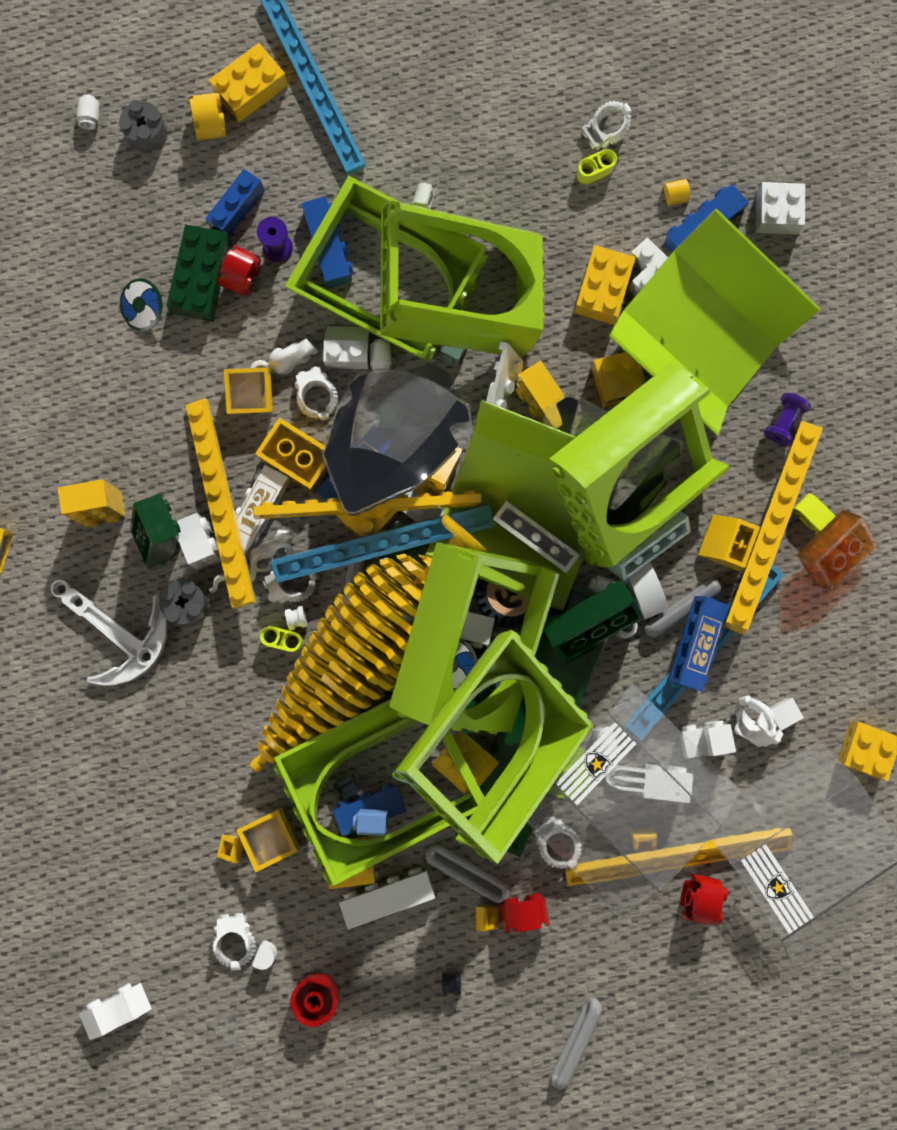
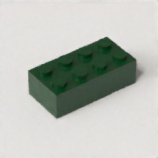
M185 224L166 304L172 314L214 322L221 291L218 279H223L224 273L221 272V268L232 243L227 232Z
M160 493L133 503L130 532L147 569L172 560L179 539V533H181L178 522L172 520L170 516L171 507L168 500H163Z
M621 579L618 582L610 583L604 590L589 595L583 602L571 605L562 614L550 617L544 624L543 630L552 647L563 661L567 662L642 620L644 616Z

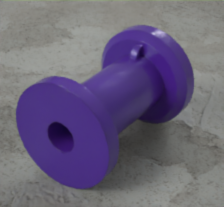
M277 217L263 219L257 227V236L263 244L265 256L273 262L287 260L292 254L293 245L288 237L286 224Z
M783 393L780 400L784 407L775 425L766 427L763 434L780 445L791 446L794 439L790 433L800 413L809 412L811 404L799 395Z

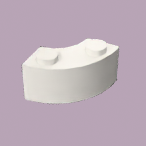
M650 562L623 581L627 584L633 599L643 614V619L668 610L663 589Z
M128 983L117 989L118 994L103 1001H100L98 998L86 1005L87 1010L81 1012L79 1016L89 1040L101 1037L152 1009L141 983L134 986Z

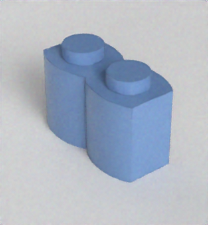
M360 809L358 814L353 816V830H357V835L386 836L388 832V810Z

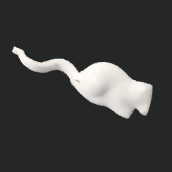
M304 339L300 343H292L285 349H274L270 354L268 363L258 360L253 362L250 368L268 367L273 374L286 375L293 371L296 365L308 362L311 354H317L318 350L307 339Z
M278 530L273 540L262 543L251 550L248 565L251 583L256 578L257 572L272 570L271 560L295 554L291 547L292 539L294 538L292 533L286 530ZM219 574L215 577L213 587L209 589L210 593L217 591L218 584L221 581H225L224 574Z

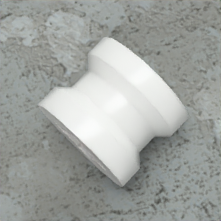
M303 605L298 606L295 610L285 609L289 631L295 630L296 627H308Z

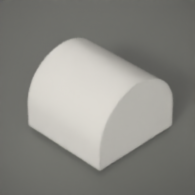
M418 184L412 205L431 209L435 196L431 184Z
M266 940L263 941L252 964L253 967L261 970L269 968L277 957L275 945Z

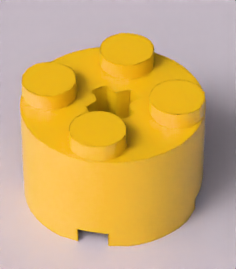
M219 93L189 96L197 141L225 137V121L221 110Z

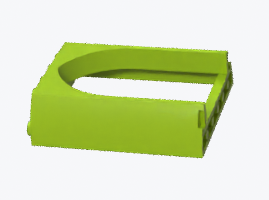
M348 176L285 287L426 362L431 361L441 345L380 335L379 317L306 280L344 213L381 231V205L388 201L399 202ZM399 220V241L424 254L441 272L449 294V302L446 308L463 311L467 304L465 299L468 293L472 294L478 283L476 279L481 268L487 262L488 256L485 255L487 246L462 233Z
M385 202L381 205L380 335L498 355L502 353V350L499 349L501 341L508 343L518 356L522 358L532 350L543 332L545 318L543 312V236L532 231L401 202ZM399 220L475 236L497 247L507 256L517 270V304L515 307L503 314L487 315L398 300Z
M673 362L549 458L552 474L559 484L558 490L564 497L566 502L565 508L571 515L572 526L579 536L578 542L585 552L584 558L591 566L597 565L607 568L616 565L730 470L729 465L712 458L698 403L710 394L709 388L706 385L701 387L691 379L693 377L692 373ZM680 418L694 470L633 521L620 525L607 524L609 498L624 467L638 451Z
M437 542L389 707L398 711L397 715L405 719L412 718L430 725L454 693L452 682L454 658L481 565L537 575L519 634L521 637L520 641L535 654L560 574L544 564ZM514 679L502 680L496 690L483 702L473 708L464 710L450 729L461 731L464 728L476 733L484 730L491 734H497L498 732L512 733L523 697V689L520 682Z
M512 630L496 636L392 774L396 780L408 783L458 833L455 839L460 844L472 847L476 854L496 864L500 862L594 726L589 721L588 715L576 706L574 698L564 692L561 688V683L551 677L548 673V668L534 657L535 653L520 641L521 637ZM514 679L521 684L526 704V719L522 739L508 766L470 819L467 820L419 769L479 692L496 682Z
M391 699L274 757L277 764L273 767L279 779L283 777L287 784L283 786V789L292 804H296L293 810L297 819L300 820L301 824L305 823L306 827L302 830L308 842L316 847L312 852L317 862L321 866L324 865L326 869L322 873L328 885L333 884L335 886L450 826L436 811H433L386 836L369 840H354L337 836L318 824L317 808L319 798L331 774L350 757L419 723V721L412 718L405 719L397 715L398 711L389 707ZM449 730L442 741L469 791L468 794L451 803L466 818L475 812L485 797Z

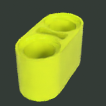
M605 149L581 160L576 174L577 180L582 184H590L611 174L617 161L615 152ZM606 160L610 165H604L601 161ZM588 169L591 171V174H585L582 170Z
M810 493L792 510L820 538H823L839 522L838 518L816 496Z
M268 626L262 629L260 633L261 642L268 647L296 653L304 646L302 636L293 631ZM270 631H275L277 635L276 640L268 643L266 639L267 634ZM296 636L298 638V645L295 648H289V638Z

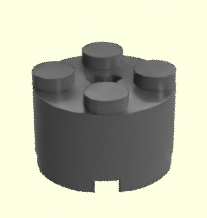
M133 100L121 113L119 126L133 149L146 153L163 146L168 135L167 127L156 106L149 102Z
M176 580L161 590L159 607L161 613L168 621L181 626H193L199 623L206 615L209 608V599L206 592L199 585L188 580ZM183 599L188 600V603L185 604V608L181 606V603H183Z

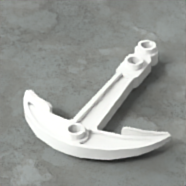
M56 580L52 583L51 593L55 597L61 598L62 602L76 614L85 617L129 656V659L120 667H113L100 675L87 677V682L98 685L126 683L135 680L149 671L157 662L167 640L168 620L161 613L158 595L153 596V608L148 626L151 628L145 639L141 641L96 608L94 603L81 592L71 588L68 582ZM64 585L66 590L64 593H60L59 588ZM78 599H81L83 602L80 607L76 606ZM145 653H149L151 656L148 661L144 660Z

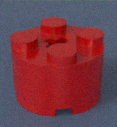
M233 245L234 250H229L223 262L221 272L224 273L223 279H218V285L239 295L250 296L254 287L252 279L254 276L258 277L262 269L260 264L261 258L257 254Z
M693 873L689 874L688 876L691 879L690 881H684L680 898V905L684 906V912H680L682 919L709 926L720 925L723 920V902L728 898V889L723 887L719 879Z
M541 893L525 895L526 900L518 901V897L504 899V904L500 905L505 934L510 933L509 928H513V931L523 932L542 928L541 923H544V926H550L546 899L541 897Z
M314 972L305 975L297 983L290 999L291 1010L297 1021L308 1027H317L328 1022L335 1014L339 1004L340 992L338 984L325 973ZM314 995L318 996L317 1003L313 1002Z

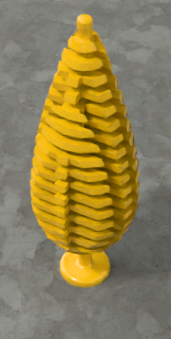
M447 514L443 516L442 524L453 534V537L447 543L448 545L458 547L465 545L472 550L487 551ZM406 554L396 555L411 573L390 558L381 559L379 562L386 568L388 573L372 564L366 568L372 580L359 572L353 577L355 578L353 580L360 588L358 589L352 583H347L343 588L345 595L350 599H347L342 594H337L334 598L336 608L332 605L328 606L325 611L327 619L321 618L317 625L318 631H312L308 639L310 644H305L301 651L302 657H299L294 664L295 670L289 672L287 676L289 684H287V687L283 685L281 689V696L285 698V702L278 698L276 700L275 709L278 713L271 712L268 722L272 725L265 726L262 731L265 741L260 740L257 749L260 750V754L251 761L250 767L252 770L261 772L267 762L276 763L274 757L277 754H282L292 749L291 746L296 747L310 738L312 739L335 726H339L348 721L347 717L354 718L361 711L360 708L367 709L372 705V699L380 700L384 696L383 689L390 691L395 687V679L398 678L432 558L419 555L427 564L424 568L411 556Z

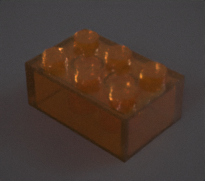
M843 509L797 556L814 584L833 593L879 546L862 516Z

